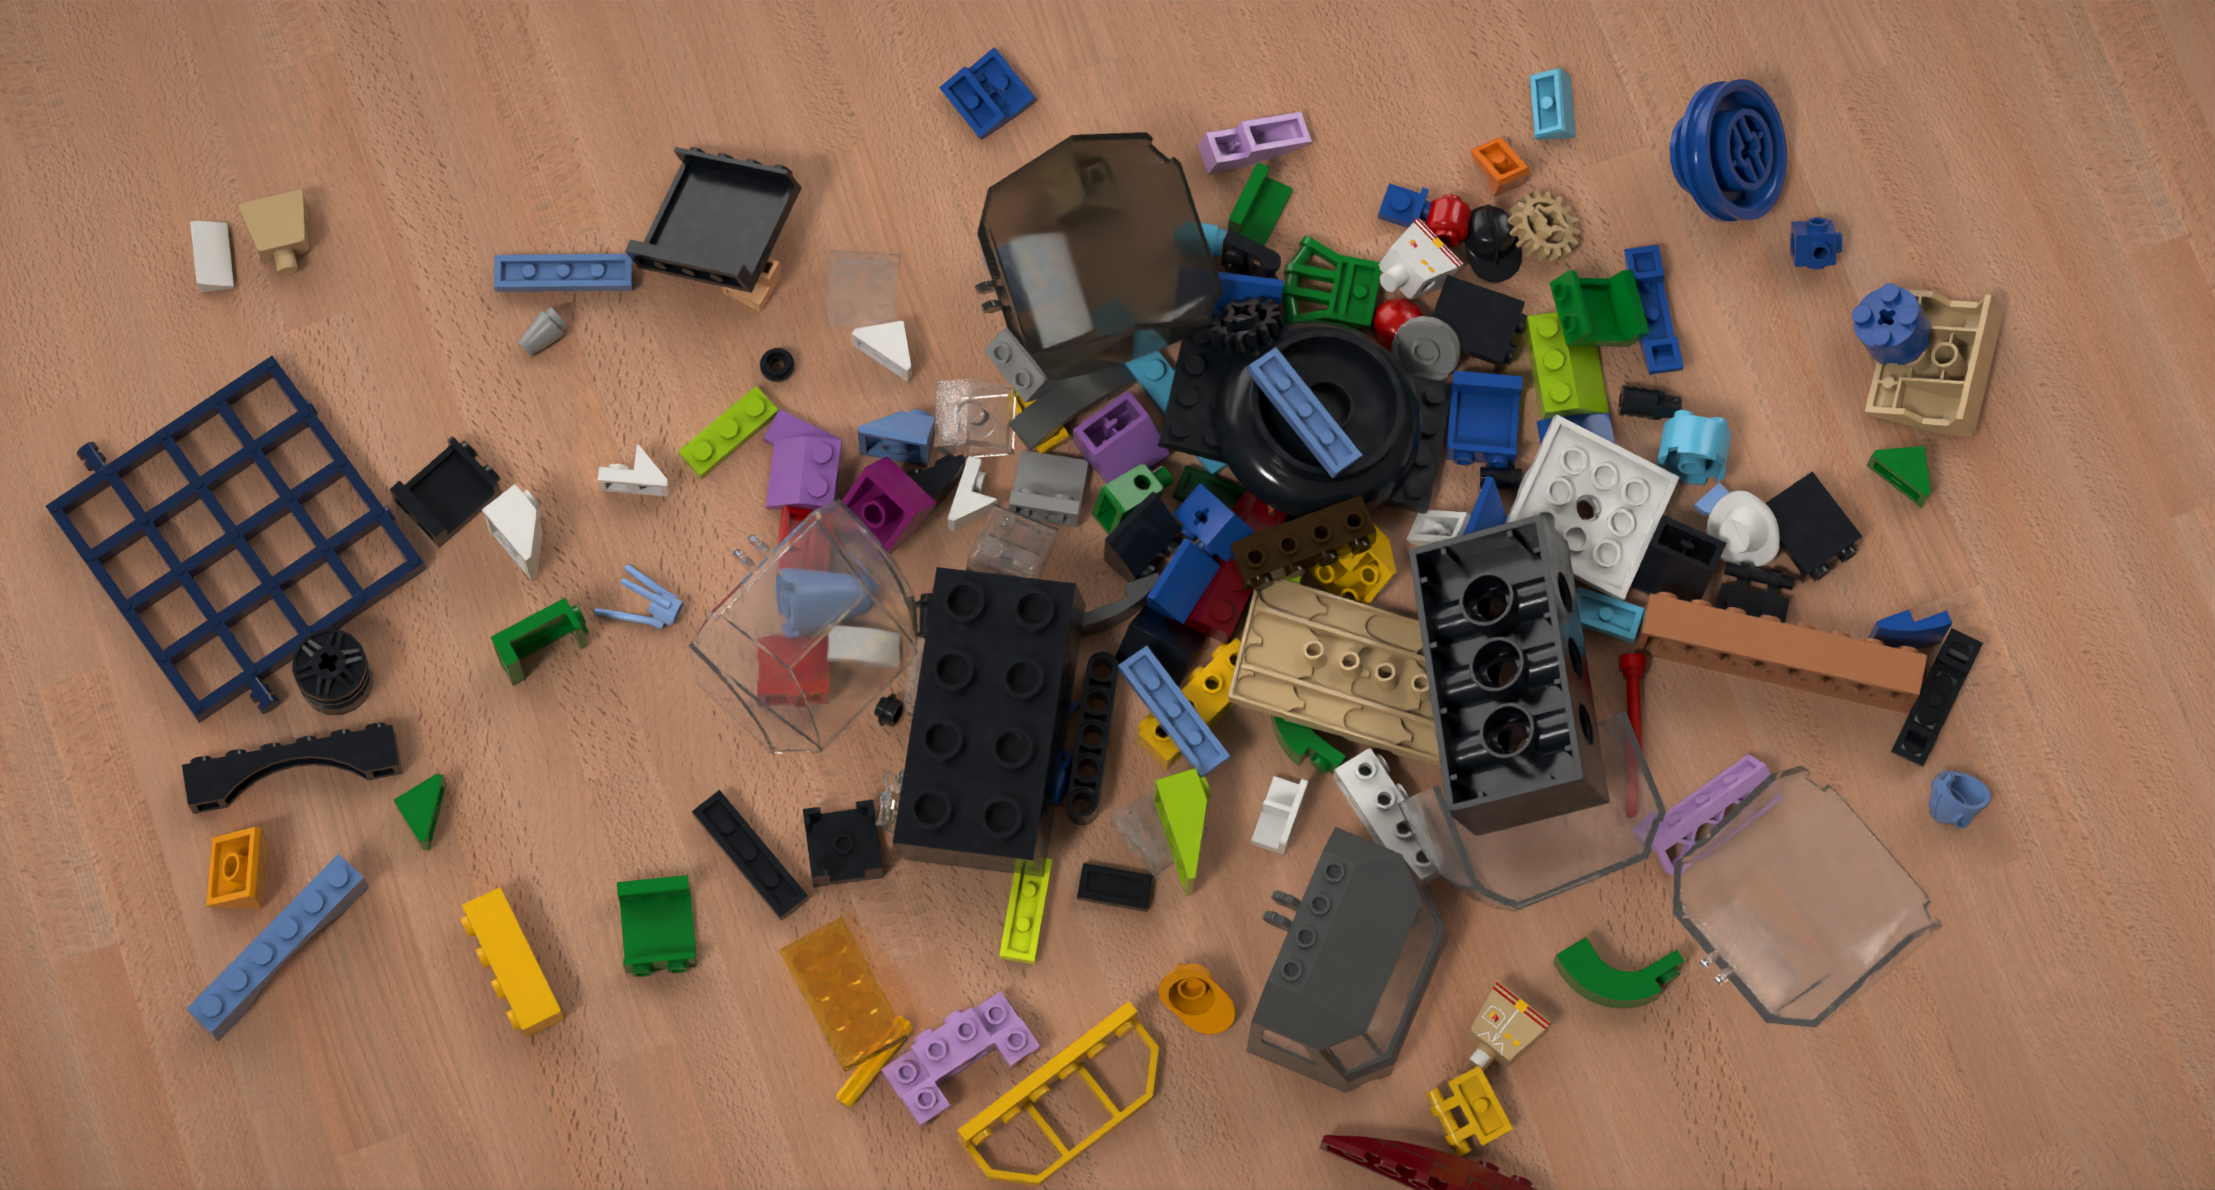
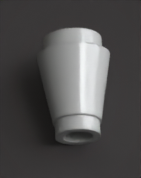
M549 307L545 312L540 311L518 343L532 357L536 352L538 353L565 335L563 332L569 326Z

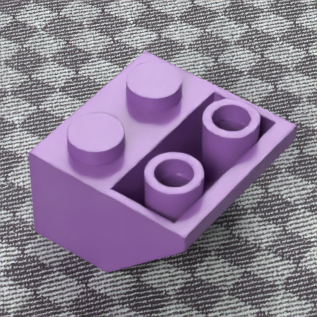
M1129 390L1073 429L1074 445L1105 484L1140 464L1146 465L1150 470L1170 456L1168 449L1158 447L1160 434L1148 413Z

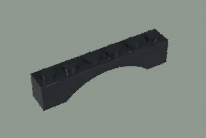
M379 722L369 724L365 727V730L351 732L349 729L336 730L331 732L329 737L316 739L315 736L300 737L293 744L281 746V743H268L262 745L260 750L246 752L244 749L231 750L225 753V757L211 759L210 756L195 757L190 760V763L182 765L188 806L193 814L228 808L241 793L257 781L273 773L293 767L312 765L335 767L352 772L368 781L403 774L395 730L392 725L386 726L385 723Z

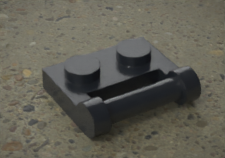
M1229 229L1223 240L1221 265L1225 266V270L1232 274L1278 279L1276 271L1280 268L1281 257L1277 252Z

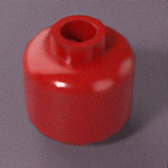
M1445 194L1430 203L1425 225L1447 248L1457 246L1469 235L1471 208L1459 196Z

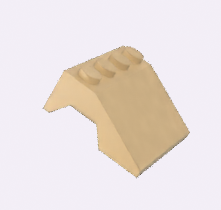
M1908 290L1915 296L1931 322L1928 346L1917 359L1908 364L1886 363L1887 365L1879 362L1876 363L1865 413L1869 416L1938 434L1974 437L2003 312L1992 295L1985 294L1978 302L1950 300L1934 291Z

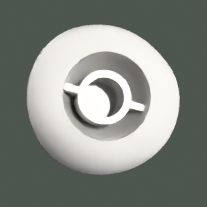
M1747 491L1728 493L1717 502L1709 516L1706 531L1708 535L1726 542L1720 559L1724 562L1729 561L1740 564L1741 561L1751 563V567H1759L1773 560L1779 550L1780 536L1778 523L1771 509L1762 500Z

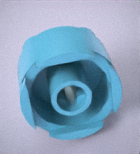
M1687 410L1675 411L1674 417L1667 420L1663 425L1657 466L1664 467L1669 472L1679 476L1678 481L1682 483L1702 485L1706 484L1707 478L1716 477L1715 482L1721 481L1726 475L1732 434L1728 429L1729 422L1721 417L1706 418L1695 416Z

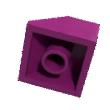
M886 456L864 468L832 516L880 562H883L922 525L936 505V502Z

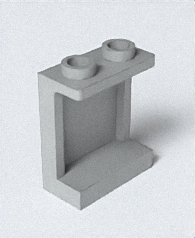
M1050 316L1041 318L1029 332L1013 335L1008 328L1002 329L983 350L1025 403L1037 400L1069 377L1089 367L1088 363Z

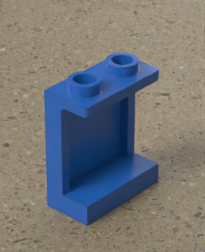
M1454 370L1451 381L1452 395L1449 407L1446 460H1453L1455 464L1463 466L1472 465L1474 462L1488 463V466L1491 468H1507L1508 465H1515L1522 376Z

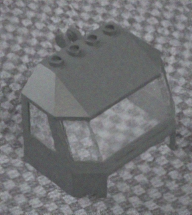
M1335 827L1320 856L1302 901L1295 896L1278 890L1272 894L1271 898L1277 904L1296 911L1293 921L1274 911H1265L1262 919L1265 922L1288 933L1251 1021L1246 1051L1346 1093L1359 1088L1360 1085L1392 1075L1396 1060L1444 946H1446L1449 934L1430 889L1404 860L1402 854Z

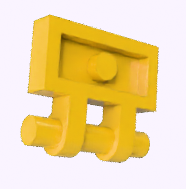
M1480 1065L1447 1081L1454 1093L1453 1095L1444 1098L1438 1087L1425 1093L1431 1103L1429 1109L1433 1117H1438L1446 1132L1444 1138L1449 1146L1453 1145L1458 1157L1471 1151L1465 1138L1473 1134L1476 1135L1479 1143L1483 1146L1513 1130ZM1458 1105L1462 1108L1469 1122L1461 1127L1458 1126L1450 1111Z

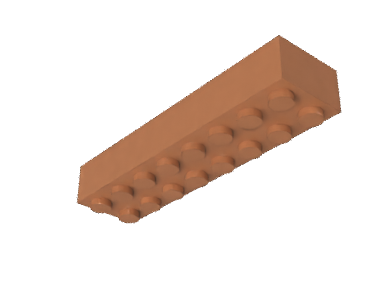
M1658 592L1657 595L1650 593L1642 615L1635 653L1906 714H1909L1920 695L1927 655L1920 654L1913 647L1899 646L1897 649L1884 646V642L1878 639L1866 638L1862 641L1850 638L1849 634L1842 631L1833 630L1826 633L1817 631L1814 626L1806 623H1795L1794 625L1781 623V620L1775 616L1761 615L1759 618L1746 615V612L1739 608L1728 607L1723 610L1714 608L1711 603L1703 600H1692L1691 602L1678 600L1676 595L1668 592Z

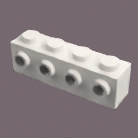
M1371 748L1334 769L1333 780L1376 844L1402 854L1404 860L1425 884L1445 873L1447 866L1445 861L1448 859L1444 848L1438 841L1432 842L1426 833L1429 830L1426 821L1419 812L1415 814L1412 812L1407 804L1409 797L1400 783L1396 785L1393 783L1388 775L1390 768L1380 754L1375 756Z

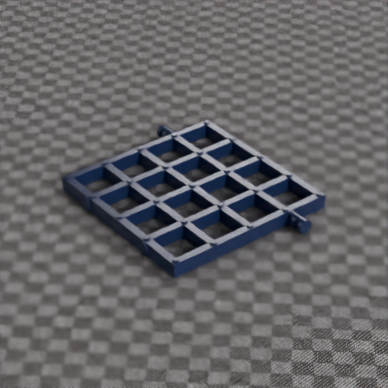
M273 355L107 465H105L106 457L102 452L97 453L99 447L94 441L84 444L77 451V456L82 461L86 460L84 465L88 471L94 470L95 473L46 505L53 519L198 723L249 689L252 691L250 694L252 701L260 703L258 709L262 714L276 708L280 700L276 695H270L272 689L268 684H262L261 681L292 661L300 642L309 634L321 629H339L426 570L422 559L394 521L396 519L389 508L381 505L316 416L318 412L309 399L305 401ZM273 378L297 412L254 440L230 408V405ZM219 414L243 448L199 476L176 444V441ZM308 427L333 462L290 490L265 455ZM165 450L189 484L145 513L121 478ZM255 463L279 498L235 526L211 491ZM344 476L369 512L326 540L304 510L302 504ZM111 486L134 518V521L90 549L66 514ZM200 499L225 534L181 563L157 527ZM288 513H291L315 548L274 576H271L247 541ZM380 526L402 555L405 562L363 590L341 561L338 554ZM146 535L170 568V571L126 599L102 564ZM236 549L261 584L217 613L193 580V577ZM324 563H327L352 598L308 627L283 591ZM182 585L207 621L162 650L138 614ZM272 599L298 635L254 664L231 633L229 627ZM218 636L243 672L199 701L174 665Z

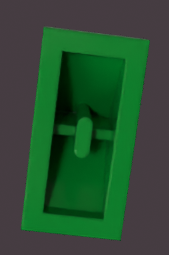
M1916 446L1875 450L1868 461L1867 467L1922 508L1931 493L1925 447Z
M441 774L431 776L393 799L399 813L421 848L430 851L447 786L445 778Z

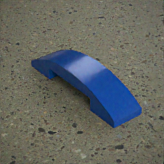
M1652 245L1625 249L1626 270H1633L1650 334L1639 340L1649 375L1681 371L1684 366L1678 337L1674 336L1663 283L1664 270L1659 246Z

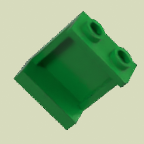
M1568 270L1549 283L1567 346L1629 347L1650 334L1633 270H1621L1611 278H1578L1576 270Z
M565 597L494 634L490 638L496 656L514 686L526 680L519 660L568 634H572L579 647L583 649L587 646L585 635L589 634V631L585 625V618L577 604L571 607Z

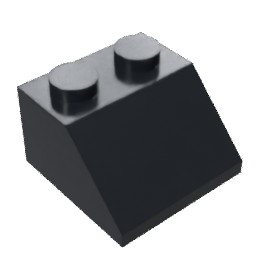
M1154 491L1105 538L1104 561L1128 583L1156 573L1159 569L1157 564L1165 556L1168 559L1173 557L1181 545L1182 528Z

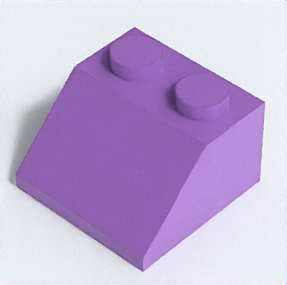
M814 436L774 440L766 509L781 510L785 505L816 510L818 513H834L836 510L843 456L842 440Z

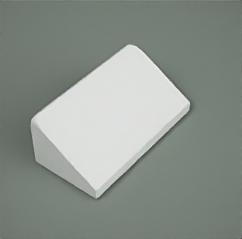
M190 221L196 283L200 293L233 289L234 279L228 224L222 222Z

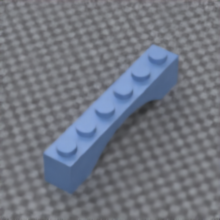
M338 854L187 1008L192 1018L219 1042L244 1016L261 990L289 958L317 932L345 913L369 888L364 877Z

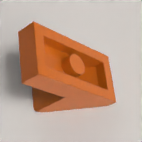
M1501 137L1470 150L1474 163L1487 176L1493 198L1523 185L1530 173L1528 166Z

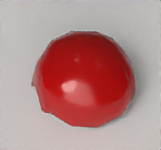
M1405 298L1389 299L1375 310L1374 317L1372 318L1373 331L1379 343L1391 352L1392 341L1399 327L1409 319L1423 316L1418 305Z

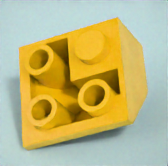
M1375 524L1374 527L1377 532L1376 542L1372 544L1368 551L1353 555L1350 552L1339 556V560L1331 565L1320 567L1317 564L1310 567L1307 571L1328 593L1365 605H1370L1397 573L1390 540Z

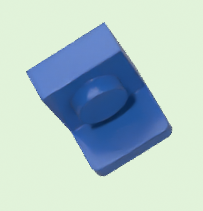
M1389 183L1378 218L1407 228L1418 218L1426 221L1430 203L1432 202L1427 200L1429 189L1422 187L1421 193Z

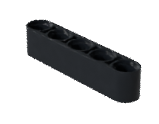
M1108 652L1093 654L1089 658L1086 667L1067 794V815L1077 825L1092 823L1097 816L1118 680V662ZM1104 665L1110 668L1112 673L1103 678L1096 676L1093 672L1098 666ZM1093 699H1101L1107 706L1101 711H1094L1088 706V703ZM1089 732H1095L1101 736L1102 740L1095 745H1090L1083 740V737ZM1083 766H1091L1096 769L1097 774L1092 778H1083L1079 775L1078 770ZM1079 799L1089 801L1092 807L1089 811L1079 812L1074 809L1073 804Z

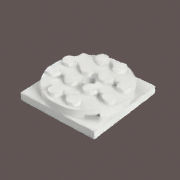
M1556 415L1551 421L1531 467L1522 479L1516 500L1504 524L1542 514L1568 541L1574 579L1612 598L1623 601L1679 480V476ZM1584 501L1591 505L1593 508L1591 519L1582 520L1578 515L1576 505L1579 502Z

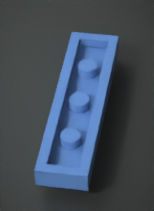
M628 254L495 255L494 289L495 292L632 291L633 260Z
M1276 347L1248 366L1246 371L1332 478H1335L1361 459L1362 454Z
M1145 646L1118 665V670L1193 769H1197L1199 778L1206 777L1230 760L1228 752L1148 646Z

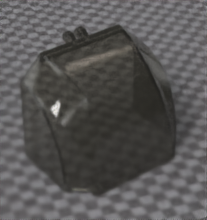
M1147 132L1071 135L988 188L977 235L992 280L976 284L975 289L977 294H988L996 291L998 300L986 301L981 305V308L985 314L1002 310L1007 328L1050 381L1074 378L1130 362L1174 344L1206 328L1213 319L1210 315L1215 302L1223 294V288L1182 164L1175 157L1168 159L1152 145L1153 138Z

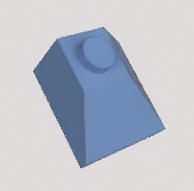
M914 409L910 410V413L900 411L860 425L858 429L860 455L876 458L888 456L893 461L928 467L936 430L935 417H931L925 411Z

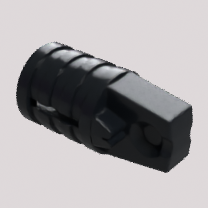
M1622 385L1620 390L1619 416L1627 415L1628 417L1635 416L1649 420H1660L1661 418H1673L1674 412L1682 408L1681 397L1666 394L1662 390L1638 388L1635 386L1629 387L1628 385Z

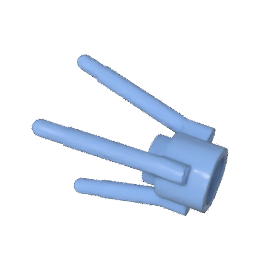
M626 565L625 570L656 592L654 594L627 579L621 580L622 585L651 600L648 612L653 614V617L599 608L594 609L595 615L648 624L662 630L664 624L671 627L674 625L683 606V601L677 599V595L666 591L631 565Z

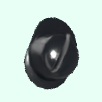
M1491 204L1471 211L1469 235L1464 240L1471 269L1479 278L1488 282H1503L1510 279L1518 271L1521 264V247L1516 246V243L1519 241L1518 236H1511L1509 233L1515 227L1507 222V219L1511 216L1503 209L1491 206Z

